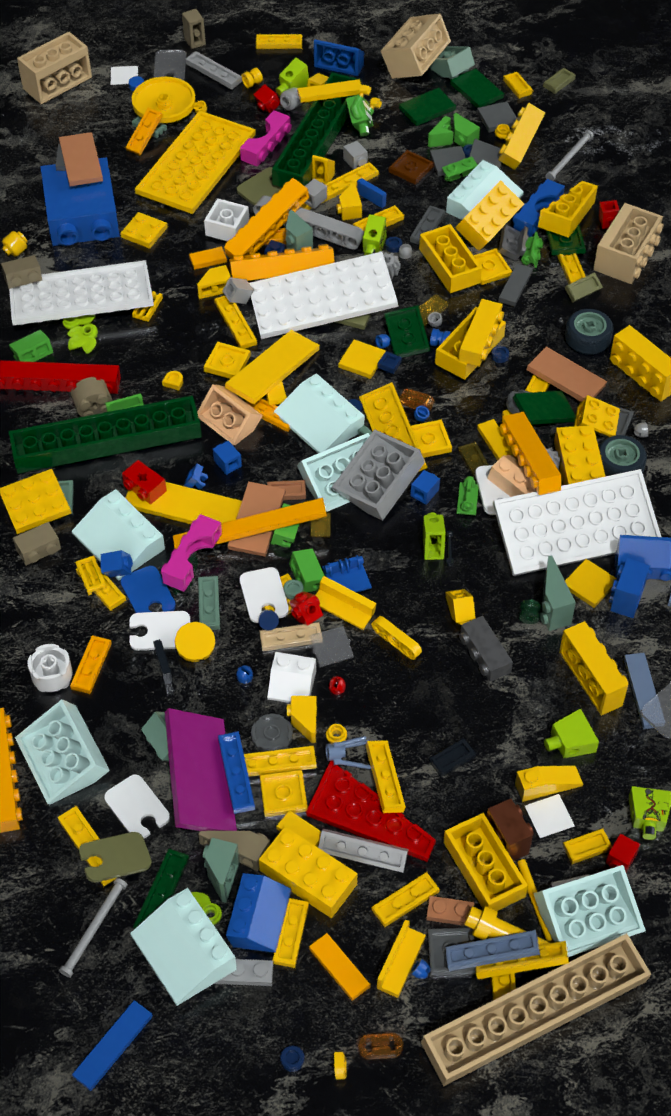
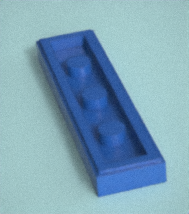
M239 731L218 735L233 812L237 814L255 810Z
M134 1000L72 1074L73 1078L92 1091L153 1017L152 1013Z

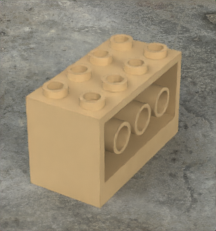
M441 14L410 17L381 50L391 78L422 76L451 42Z
M70 32L17 58L23 89L40 104L92 78L88 48Z
M624 203L598 244L594 271L632 284L635 278H639L641 268H645L648 256H652L654 246L659 245L661 240L659 234L664 226L662 224L663 216Z

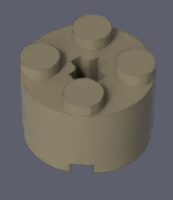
M89 377L79 381L74 391L72 388L71 397L78 414L82 417L107 412L105 403L113 401L103 379L100 381L96 380V377Z

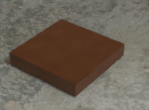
M406 150L389 167V172L416 185L434 167V162Z

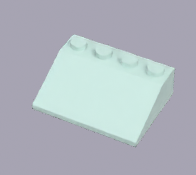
M482 160L447 197L446 213L463 220L500 180L518 198L523 195V191L497 166Z
M317 373L303 381L274 410V413L317 453L348 441L358 434L359 428L364 426L365 416Z
M369 433L306 458L297 465L303 480H305V484L314 498L324 499L326 512L350 502L333 490L332 486L368 439Z
M116 489L101 498L72 530V534L100 562L101 554L122 550L130 554L133 560L131 572L165 550L163 535ZM125 575L117 576L115 578L119 581Z
M61 699L15 737L49 805L94 784L110 771L76 705Z
M623 865L533 893L540 915L554 942L566 941L568 957L600 947L626 933L630 937L646 931Z
M188 888L166 900L130 933L176 1006L237 970L234 954Z

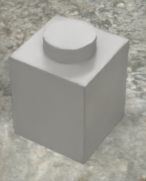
M358 141L343 146V159L353 170L367 163L368 152Z
M313 179L305 186L308 188L310 197L305 204L313 209L327 199V185Z
M230 277L222 291L229 302L246 304L254 290L246 279Z

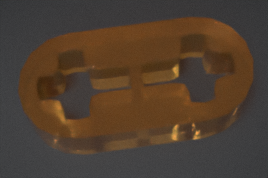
M404 389L399 397L401 404L414 409L418 406H425L431 411L435 403L432 396L411 389Z
M395 1033L365 1035L359 1041V1054L365 1059L395 1058L403 1051V1040ZM390 1041H394L395 1045H399L396 1046L394 1051L387 1046L390 1044ZM367 1042H371V1046H379L373 1047L372 1052H367V1049L363 1048Z

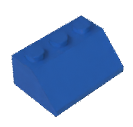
M314 40V67L355 76L359 75L364 65V52L362 50Z
M620 535L615 554V577H618L620 565H625L627 558L650 565L647 580H671V538Z
M243 873L226 937L232 947L276 953L292 891L291 888L263 875Z

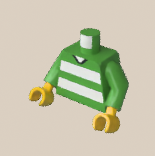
M362 85L359 91L360 94L346 98L353 126L360 132V136L369 135L368 128L373 126L372 114L374 113V108H380L382 102L379 98H372L369 104L363 96L370 94L371 87Z

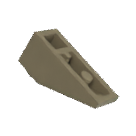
M200 831L199 833L200 844L204 846L210 844L211 838L238 844L240 863L256 871L259 870V858L270 846V841L265 835L261 833L255 834L251 831Z

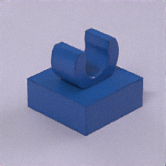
M196 464L189 471L184 484L185 487L192 488L195 485L197 488L202 489L205 486V483L201 482V480L205 481L208 476L202 473L203 466Z

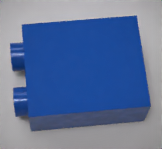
M107 157L98 158L103 181L69 186L66 171H56V164L41 166L47 219L53 246L72 245L93 240L104 241L109 238L120 237Z

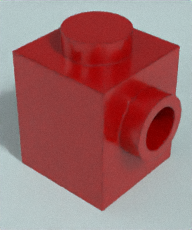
M265 84L253 94L258 102V107L262 111L266 110L269 114L281 104L277 94Z
M617 200L600 202L599 219L602 229L609 228L619 213Z

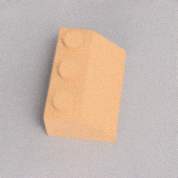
M212 384L197 411L200 420L227 441L229 440L232 445L238 444L251 434L263 416L236 394L226 389L225 386Z
M502 456L491 467L487 479L510 497L536 492V489L531 486L529 477L525 476L524 468L520 467L518 460L514 456Z

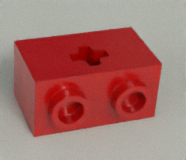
M139 460L122 473L124 487L129 491L132 490L142 501L145 500L150 505L167 491L165 479Z

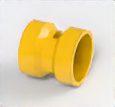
M254 68L250 72H245L241 75L242 82L246 88H250L254 84H259L263 81L262 74L258 68Z

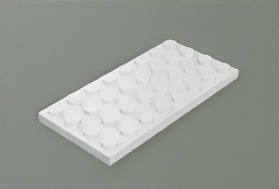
M383 252L249 283L254 290L251 299L261 339L285 334L290 330L298 331L398 307V301Z
M146 260L41 274L43 281L9 289L13 325L40 323L48 320H60L62 318H75L84 315L154 306Z
M641 469L561 486V491L538 495L536 491L493 501L513 576L546 569L548 556L551 555L557 566L584 561L585 559L589 560L616 554L620 535L661 537Z

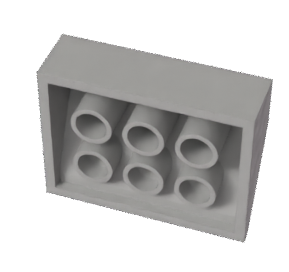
M374 429L333 484L332 489L366 513L383 521L425 461L419 449Z

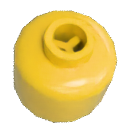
M12 231L3 238L2 243L4 247L2 249L8 256L12 254L17 257L27 249L26 243L28 241L21 232Z

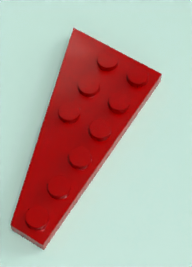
M330 761L306 811V816L368 840L409 849L408 855L428 862L436 844V839L418 825L412 824L402 813H383L377 793L364 783H360L353 778L350 772L344 771L338 765H334L333 761Z

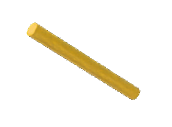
M519 860L517 864L521 875L528 885L527 891L546 941L555 943L540 915L533 894L537 892L526 860Z

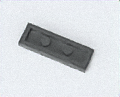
M429 206L410 236V242L420 244V234L436 229L445 215V210Z
M517 263L499 296L498 302L515 307L533 273V268Z

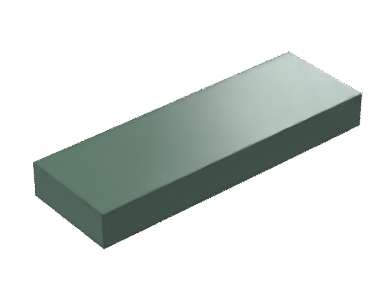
M218 576L198 577L199 622L204 623L211 630L220 629Z

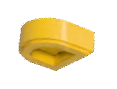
M178 371L168 372L162 381V386L179 391L183 385V375Z
M334 1052L336 1080L345 1079L347 1076V1058L343 1052Z

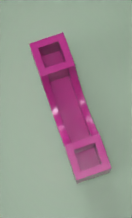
M273 111L265 119L266 133L268 134L261 138H248L240 147L241 160L258 167L266 159V156L274 150L275 146L282 141L283 137L290 132V116Z
M200 514L191 523L190 530L187 534L183 535L180 545L177 549L173 550L170 560L161 569L164 584L185 592L194 578L193 565L188 561L189 557L199 549L214 547L222 535L221 522Z

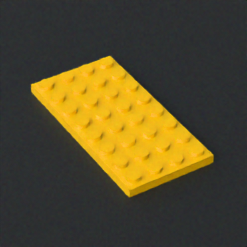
M199 110L137 185L135 194L193 214L238 158L240 147L248 138H253L256 135V130Z

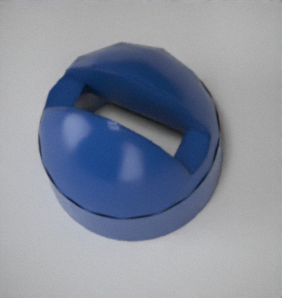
M386 334L377 335L375 338L377 347L380 349L388 347L390 337Z
M418 406L414 411V418L419 422L425 421L430 414L428 408Z
M246 665L238 668L237 680L243 684L251 682L253 679L252 669Z
M419 958L413 965L410 974L418 979H425L428 977L427 973H430V966L426 961Z

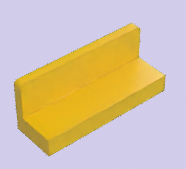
M323 576L320 581L319 590L316 593L320 601V608L364 630L375 613L376 603Z
M406 919L377 980V989L396 998H399L426 939L425 934L409 928L410 921Z

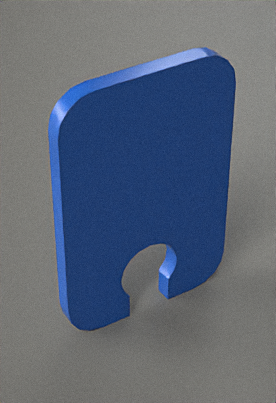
M147 566L121 578V586L135 613L152 612L149 610V606L153 603L161 604L163 612L174 611L176 607L175 601L166 584L163 583V578L156 567Z

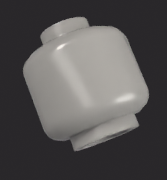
M293 87L281 93L280 102L286 110H295L303 104L300 102L297 88Z

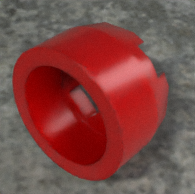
M338 676L333 677L329 682V690L333 694L343 693L345 691L344 679Z

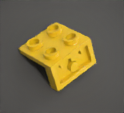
M587 395L577 407L574 426L593 425L594 430L609 437L616 436L620 409Z

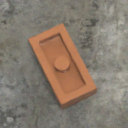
M430 896L427 920L465 926V919L470 908L474 907V902Z

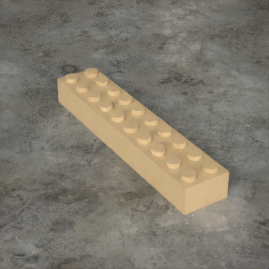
M626 933L569 962V964H565L424 1035L421 1044L443 1086L645 983L651 976V973Z

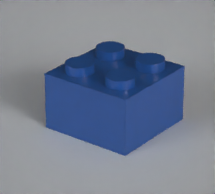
M627 558L625 565H620L618 577L614 581L609 603H612L610 611L634 618L645 588L650 565Z

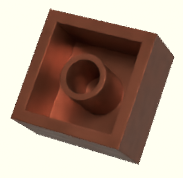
M509 799L488 808L486 818L512 860L515 861L528 855L534 833L531 825L524 821L519 805H515L513 800Z

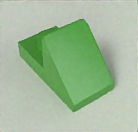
M444 116L429 133L428 147L445 146L453 143L450 117Z

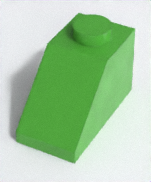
M454 113V142L464 147L465 145L473 144L474 139L479 140L480 127Z

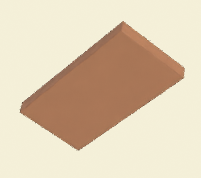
M92 132L59 137L69 186L103 181Z
M545 347L527 367V371L581 402L587 395L595 398L607 384L606 380L548 347Z
M248 481L237 519L281 508L286 493L285 489ZM274 530L229 541L228 549L266 557Z

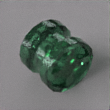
M535 600L522 601L520 621L526 624L537 623L540 617L538 613L540 611V603Z

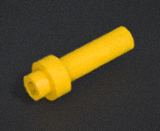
M472 906L464 922L465 926L473 929L472 935L481 940H485L487 937L495 938L527 932L497 918L498 911L484 906L482 910ZM538 937L539 945L551 944Z

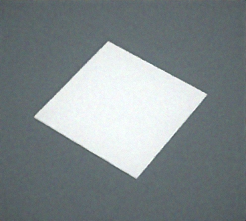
M138 66L111 67V85L129 84L130 78L138 76Z
M559 794L525 805L540 838L575 826Z

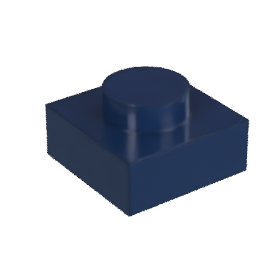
M271 240L264 250V255L268 251L282 253L287 249L286 244Z
M386 351L379 360L377 368L394 374L402 362V357Z

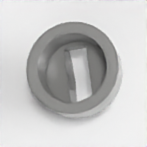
M409 244L401 245L399 256L403 259L410 258L412 256V247Z
M439 312L429 314L428 322L430 326L437 328L442 324V316Z
M646 422L635 425L634 434L637 437H648Z

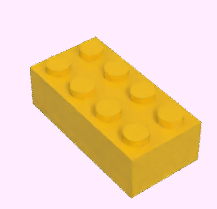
M500 180L455 228L480 251L524 203Z
M451 224L420 234L419 249L449 293L481 283L482 267Z
M475 307L436 349L435 364L464 380L477 367L460 362L459 354L461 345L478 307ZM503 320L498 323L497 334H493V344L491 348L488 347V354L504 337L506 322Z
M630 325L615 334L610 361L659 401H663L670 396L671 358Z
M593 425L556 428L554 445L556 451H558V457H560L559 468L564 485L606 477Z
M584 621L565 629L559 653L600 715L602 716L622 707L628 688V681L618 671L616 662L608 656L605 646L596 638L593 628H589Z
M484 813L445 830L444 844L482 908L487 906L498 911L526 897L528 885Z
M286 826L259 858V869L262 873L274 881L291 888L292 893L304 901H308L310 905L331 919L357 886V873Z

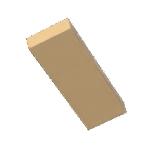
M317 622L311 623L308 626L303 624L275 628L273 630H261L262 651L322 643L320 624Z

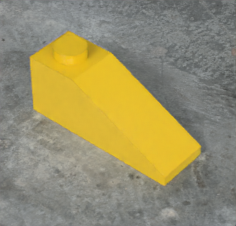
M536 766L517 771L515 785L522 802L581 787L583 782L576 766Z

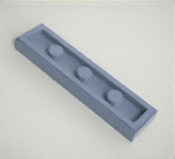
M645 653L624 655L625 666L643 729L664 727L665 722Z
M536 930L446 947L449 971L540 955Z

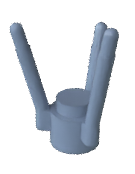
M363 736L326 744V758L328 761H333L334 765L371 769L370 765L341 760V758L345 757V748L365 745L369 740H366V737Z

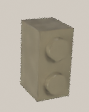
M197 9L182 13L184 39L191 49L206 45L204 19Z
M35 255L1 263L4 279L9 289L43 281L40 265Z
M49 522L13 538L16 550L25 565L37 562L39 559L54 554L61 549L59 538Z

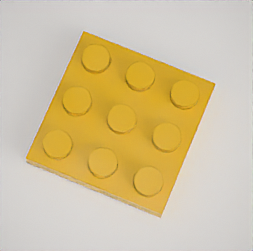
M52 469L0 488V495L17 534L71 514L70 507Z

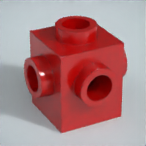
M305 591L295 595L294 599L289 601L292 615L302 624L308 626L323 616L319 606L320 601L314 594Z

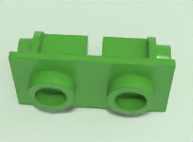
M471 156L442 167L446 174L444 175L446 182L459 179L460 173H462L463 177L469 175L475 169L477 163Z
M537 231L534 237H528L525 245L527 249L521 259L524 265L533 263L535 268L537 267L538 260H540V250L543 247V241L539 238Z
M472 476L466 477L464 483L460 482L457 514L476 515L478 485L475 484Z

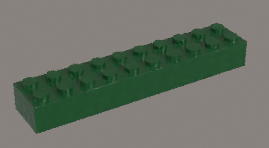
M332 72L325 84L358 79ZM356 95L313 102L272 168V185L283 187L292 178L304 186L310 182L312 178V156L325 157L350 114L346 98Z
M193 395L9 431L17 474L202 437Z

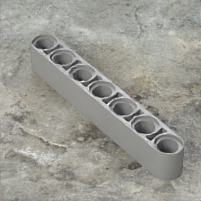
M262 196L253 207L255 215L272 197ZM301 207L295 212L313 228V236L349 249H357L363 241L364 231L359 227Z

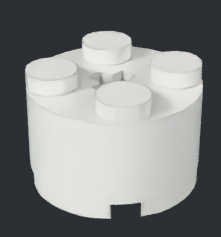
M45 644L36 648V652L28 658V668L37 689L41 692H54L67 688L70 685L73 674L67 651L59 648L56 644Z

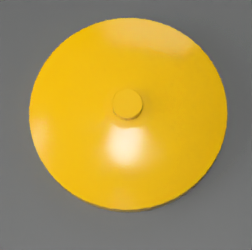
M174 77L149 79L141 83L132 94V106L135 113L142 118L148 107L162 112L163 116L159 123H170L183 119L192 112L196 103L195 92L191 85L184 80Z

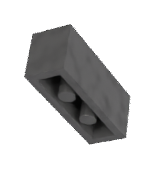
M483 616L461 625L460 640L463 645H467L471 658L477 661L481 674L486 676L489 682L511 673L513 661Z

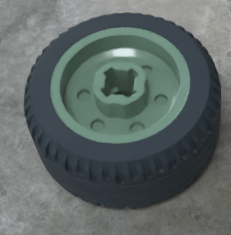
M595 309L576 311L569 317L566 324V342L573 350L582 354L600 353L606 350L611 343L613 323L606 314Z
M616 435L606 438L599 445L605 476L641 469L643 474L647 454L644 446L638 440L629 436Z

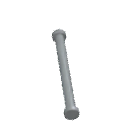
M586 130L583 134L584 136L552 171L546 174V179L554 181L561 169L588 140L593 138V133L590 130Z
M115 879V885L65 966H61L59 972L69 978L72 976L73 968L121 890L127 887V883L122 879Z

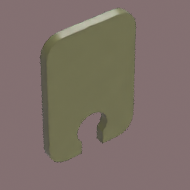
M268 167L237 187V193L255 205L262 196L272 197L282 187L272 185L270 178L272 177L273 167Z
M130 832L87 842L79 848L81 861L88 860L92 856H97L102 860L100 866H91L84 869L86 877L91 882H101L146 871L151 866V857L144 838L138 832Z

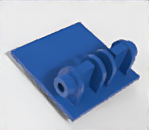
M355 555V557L348 560L344 558V561L340 559L337 562H329L327 565L322 566L327 578L354 592L372 588L363 567L364 560L362 556Z

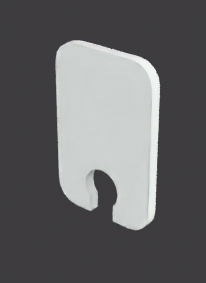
M493 465L479 466L476 468L475 477L483 508L486 513L496 515L493 501L510 496L487 479Z
M269 567L245 572L240 576V584L251 621L258 623L259 614L262 612V608L267 605L275 608L274 612L278 615V618L288 615L289 607L277 569Z
M185 611L133 614L130 617V628L144 626L148 629V632L143 637L130 635L131 648L138 651L155 650L153 641L160 639L164 649H176V633L183 625L190 623L189 614Z
M139 775L129 776L105 793L107 805L129 833L138 832L144 839L151 835L149 830L141 825L142 819L146 816L154 817L159 828L166 825L170 820L167 809Z

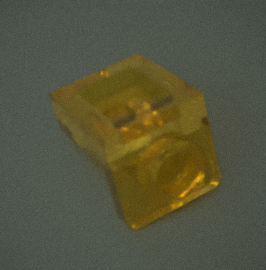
M327 513L326 517L311 520V537H330V513Z

